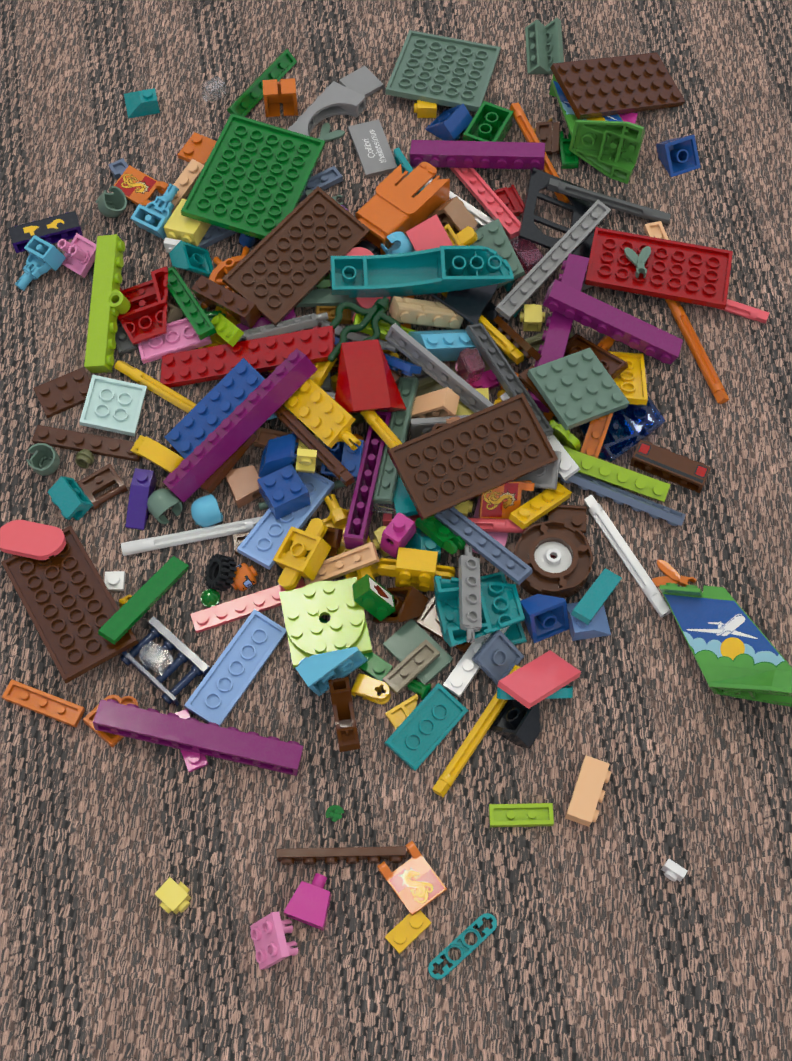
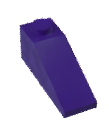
M135 468L130 487L126 528L145 529L149 514L147 501L149 496L155 491L157 483L153 470Z

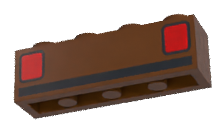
M641 439L630 463V466L697 493L701 492L711 467L706 466L702 462L693 461L684 455H678L669 449L658 447L649 441Z

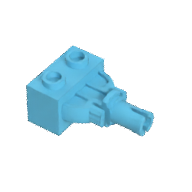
M169 184L163 196H157L154 201L146 206L139 204L130 219L139 228L165 240L167 236L163 227L172 215L171 211L174 205L171 202L179 189Z
M34 235L24 247L29 256L23 268L24 274L15 285L24 291L32 280H37L50 269L56 271L66 257L54 245Z

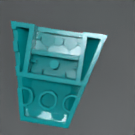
M434 576L435 606L443 639L450 647L467 642L466 631L460 628L459 578L442 579V576ZM491 581L489 583H480L482 628L480 631L475 632V638L525 620L516 584Z

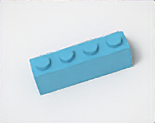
M465 329L409 331L408 333L440 361L473 360L482 356Z

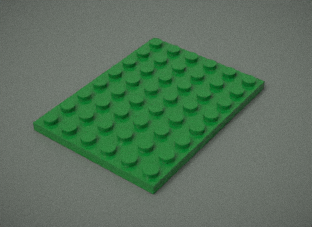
M231 113L181 210V215L263 240L297 207L325 147V141Z

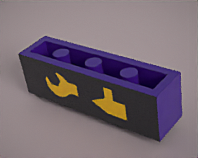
M76 211L8 228L16 253L26 251L24 247L34 235L50 244L58 243L60 239H73L76 233L83 236Z

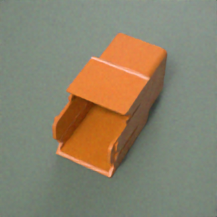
M421 162L411 173L408 174V171H405L402 174L400 164L376 187V194L355 213V218L370 229V233L363 240L370 241L380 248L381 255H386L381 248V243L387 249L394 244L388 240L387 236L389 234L401 231L407 235L406 231L427 220L428 216L435 209L449 200L450 179H440L438 175L418 195L413 197L437 174V169L428 162Z

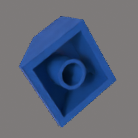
M460 104L445 109L425 130L444 141H456L460 138L459 134L466 131L473 118L465 105Z

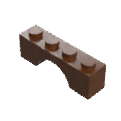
M202 275L191 288L199 301L210 307L217 305L223 308L239 323L251 329L262 316L255 303Z

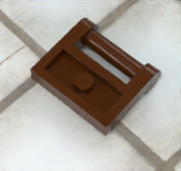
M110 463L77 482L93 504L95 510L100 507L99 505L121 492L125 493L128 491ZM116 483L118 485L98 498H94V495Z

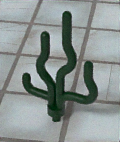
M387 297L378 299L369 309H364L352 302H342L337 306L335 318L330 323L333 329L341 322L344 309H350L365 317L359 324L349 325L341 330L340 341L328 356L329 362H333L339 355L341 343L347 342V335L351 332L362 331L370 321L373 335L365 338L363 341L379 340L381 333L378 323L380 320L391 326L396 323L401 328L397 320L385 314L389 309V299Z

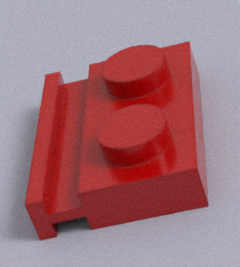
M514 184L509 188L504 187L494 190L496 195L516 217L523 213L524 203Z

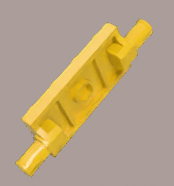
M311 378L303 383L284 402L283 405L331 449L337 442H345L353 451L358 449L354 443L358 446L361 445V441L351 431V425L356 419Z
M331 494V500L329 495L324 498L330 513L322 521L327 527L343 530L340 549L337 551L339 555L352 550L345 549L344 532L350 509L346 510L340 507L335 494ZM369 536L367 538L366 544L371 542ZM378 562L348 573L344 577L345 579L357 577L358 581L368 574L374 579L380 576L377 573Z

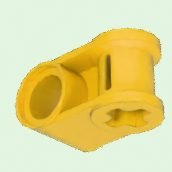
M359 673L351 689L353 696L356 697L358 695L363 697V700H369L381 705L389 702L391 697L387 683L373 679L365 674Z

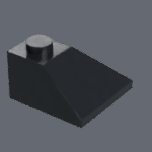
M508 700L489 729L517 746L530 749L540 733L539 703L528 709L517 700Z

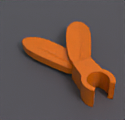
M657 560L658 568L666 576L652 579L656 587L666 585V583H675L684 587L689 585V581L696 583L697 580L694 577L682 575L680 577V574L664 560Z

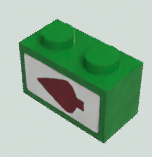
M368 574L352 585L354 601L379 621H382L395 611L393 595Z

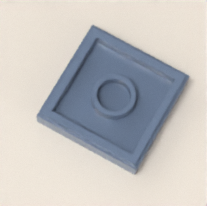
M497 630L489 636L472 657V660L498 685L499 680L509 675L513 667L518 665L525 656L500 630Z

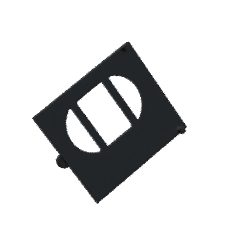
M532 168L518 237L550 250L561 238H552L545 235L534 222L566 233L594 203L565 195L572 205L540 193L539 191L547 189L550 178L574 186L578 185ZM537 198L572 212L570 228L534 215ZM595 229L572 254L590 258Z

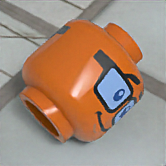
M241 563L236 566L237 571L234 572L236 577H233L234 582L231 584L235 590L239 589L243 592L257 583L255 576L258 573L253 565L248 566L246 563Z

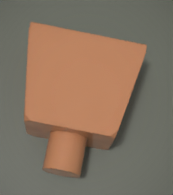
M253 465L232 469L225 476L238 508L262 496L257 482L261 477H258L259 474Z

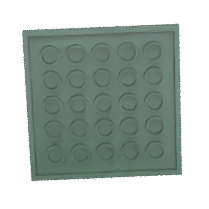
M409 30L387 84L385 94L448 107L464 104L467 110L477 112L485 99L501 47Z

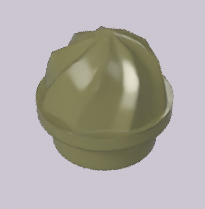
M83 449L76 454L75 462L81 468H88L94 463V455L90 450Z

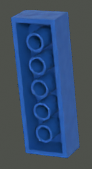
M243 358L165 436V439L186 459L265 378Z

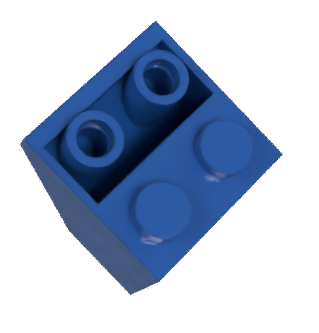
M293 433L268 440L262 452L258 477L262 478L290 464H294L298 443Z
M360 440V446L354 443L358 447L354 451L345 442H337L332 449L325 444V447L354 476V481H356L365 446L364 440ZM322 463L321 473L336 478Z

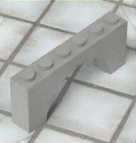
M333 81L316 98L313 104L307 107L306 111L298 117L297 121L288 130L310 136L313 128L328 117L350 115L357 118L366 108V96Z

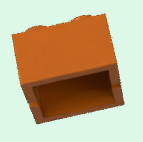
M295 78L280 79L281 82H277V79L263 80L266 117H281L280 103H283L284 116H297L298 104Z

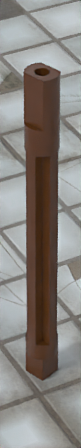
M283 404L273 413L308 449L317 450L316 457L346 487L355 482L354 476Z

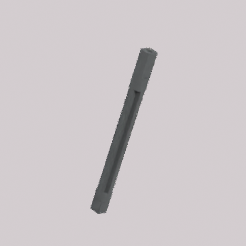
M550 178L547 185V190L591 203L600 200L608 208L649 221H661L663 225L667 226L670 222L671 214L597 193L560 180Z

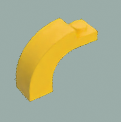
M142 435L139 436L130 450L159 466L169 474L184 460V458L167 447Z

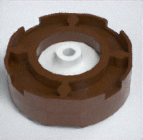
M557 520L541 522L528 527L516 543L514 555L533 570V573L520 584L531 595L542 594L559 598L575 595L585 585L593 563V554L586 536L579 529L575 530L565 525V522Z

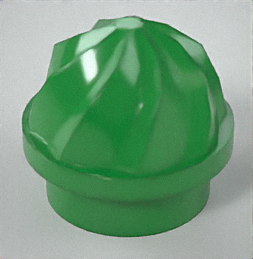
M215 589L205 590L200 597L201 603L208 608L218 605L220 602L219 592Z

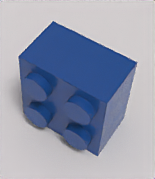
M292 464L257 480L260 494L276 520L311 504L309 491Z

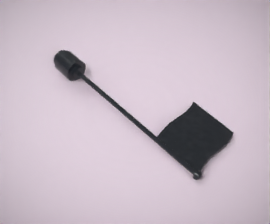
M362 240L356 246L366 248L374 255H381L380 248L368 240ZM498 284L450 291L445 301L435 294L429 295L474 325L479 324L480 316L494 296Z

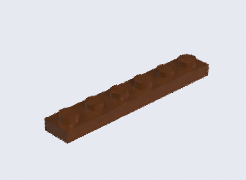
M37 425L32 438V442L36 444L45 443L52 447L75 451L87 449L93 454L140 462L141 459L140 456L130 451L135 443L133 441Z
M406 846L276 849V858L282 865H294V861H303L305 865H314L316 861H325V864H337V860H346L347 864H357L359 860H368V863L376 864L384 859H389L390 863H401L402 859H406Z

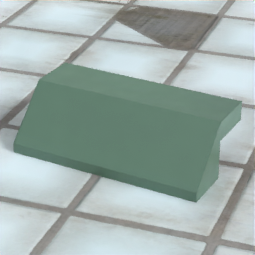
M555 18L544 26L536 19L525 27L528 74H553L550 69L552 64L564 62L561 20Z

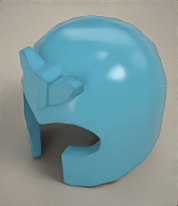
M401 231L393 232L387 236L388 240L394 243L389 249L381 243V248L386 255L414 251L409 237Z
M209 494L200 497L192 503L191 515L196 525L210 527L223 521V515L220 513L218 501L214 495Z

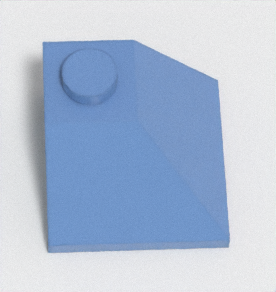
M579 602L567 604L572 641L611 635L604 604L589 625L571 615Z

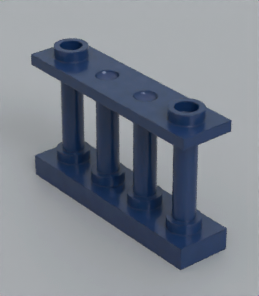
M153 616L148 621L151 627L150 633L132 650L122 652L120 659L127 666L131 664L163 694L161 697L167 704L173 703L177 707L179 702L176 696L196 676L202 674L205 677L210 667ZM161 637L164 640V645L143 665L139 664L134 658L155 638ZM174 649L177 651V658L156 678L148 672L169 650L172 651ZM189 662L192 665L191 671L170 691L166 689L162 683L182 663Z

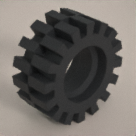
M221 554L212 556V559L208 561L210 564L206 566L208 569L205 571L207 575L205 577V584L208 588L220 591L230 589V584L234 582L233 577H236L234 572L237 571L234 558Z

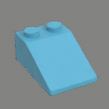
M351 647L306 657L299 662L296 670L307 686L320 696L330 689L328 680L346 677L368 660L357 647Z

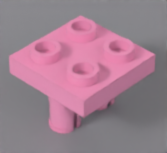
M76 233L71 243L65 239H60L57 246L65 251L64 256L66 257L62 265L85 278L95 262L96 244Z
M279 911L268 914L250 926L251 938L254 941L256 960L259 963L260 970L270 968L285 958L298 954V947L293 948V946H297L296 941L286 943L285 938L286 933L290 934L293 931V925L287 926L292 924V921L290 919L281 921Z

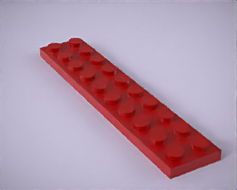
M325 326L240 341L234 347L230 344H222L162 356L160 382L172 388L223 379L243 358L258 373L272 371L296 349L304 353L313 364L328 361L329 354L335 348V329H333V326Z

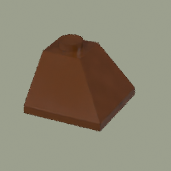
M413 586L387 588V591L394 597L395 611L382 621L374 617L373 622L401 623L419 617L425 609L428 598Z

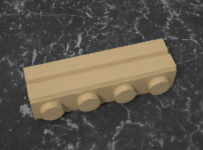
M394 296L389 307V313L392 318L400 323L460 329L464 319L441 302Z

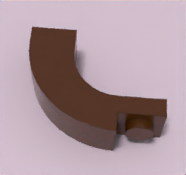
M349 677L328 680L339 751L345 752L360 749Z

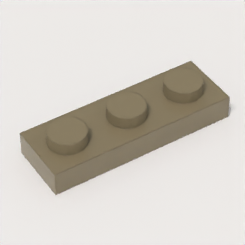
M425 639L382 679L383 682L387 683L389 688L398 695L440 656V652Z

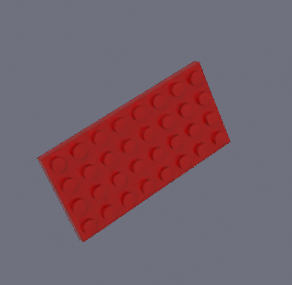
M595 227L585 285L725 310L733 251ZM649 246L651 254L644 264L647 269L646 277L643 278L644 274L639 273V277L636 278V266L626 257L624 249L626 247L631 248L639 256L642 249Z

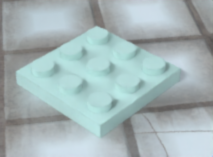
M92 375L79 421L80 425L135 437L147 386Z

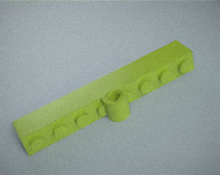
M117 234L97 236L84 367L91 373L112 372V367L115 363V335L118 331L117 316L127 313L131 306L130 301L120 292L125 243Z

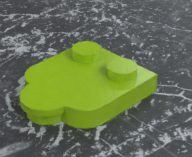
M550 420L549 424L554 430L553 435L565 447L580 452V441L569 430H565L562 424Z

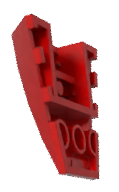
M167 266L151 271L152 280L124 290L120 287V292L130 301L131 306L127 313L119 314L117 317L133 345L167 333Z
M378 339L341 343L335 401L351 415L356 412L387 409L388 412L407 410Z

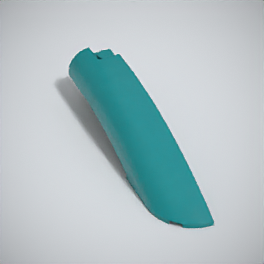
M440 246L439 248L407 253L330 257L331 295H349V298L434 294L477 288L514 280L512 269L507 260L498 255L497 251L485 246Z

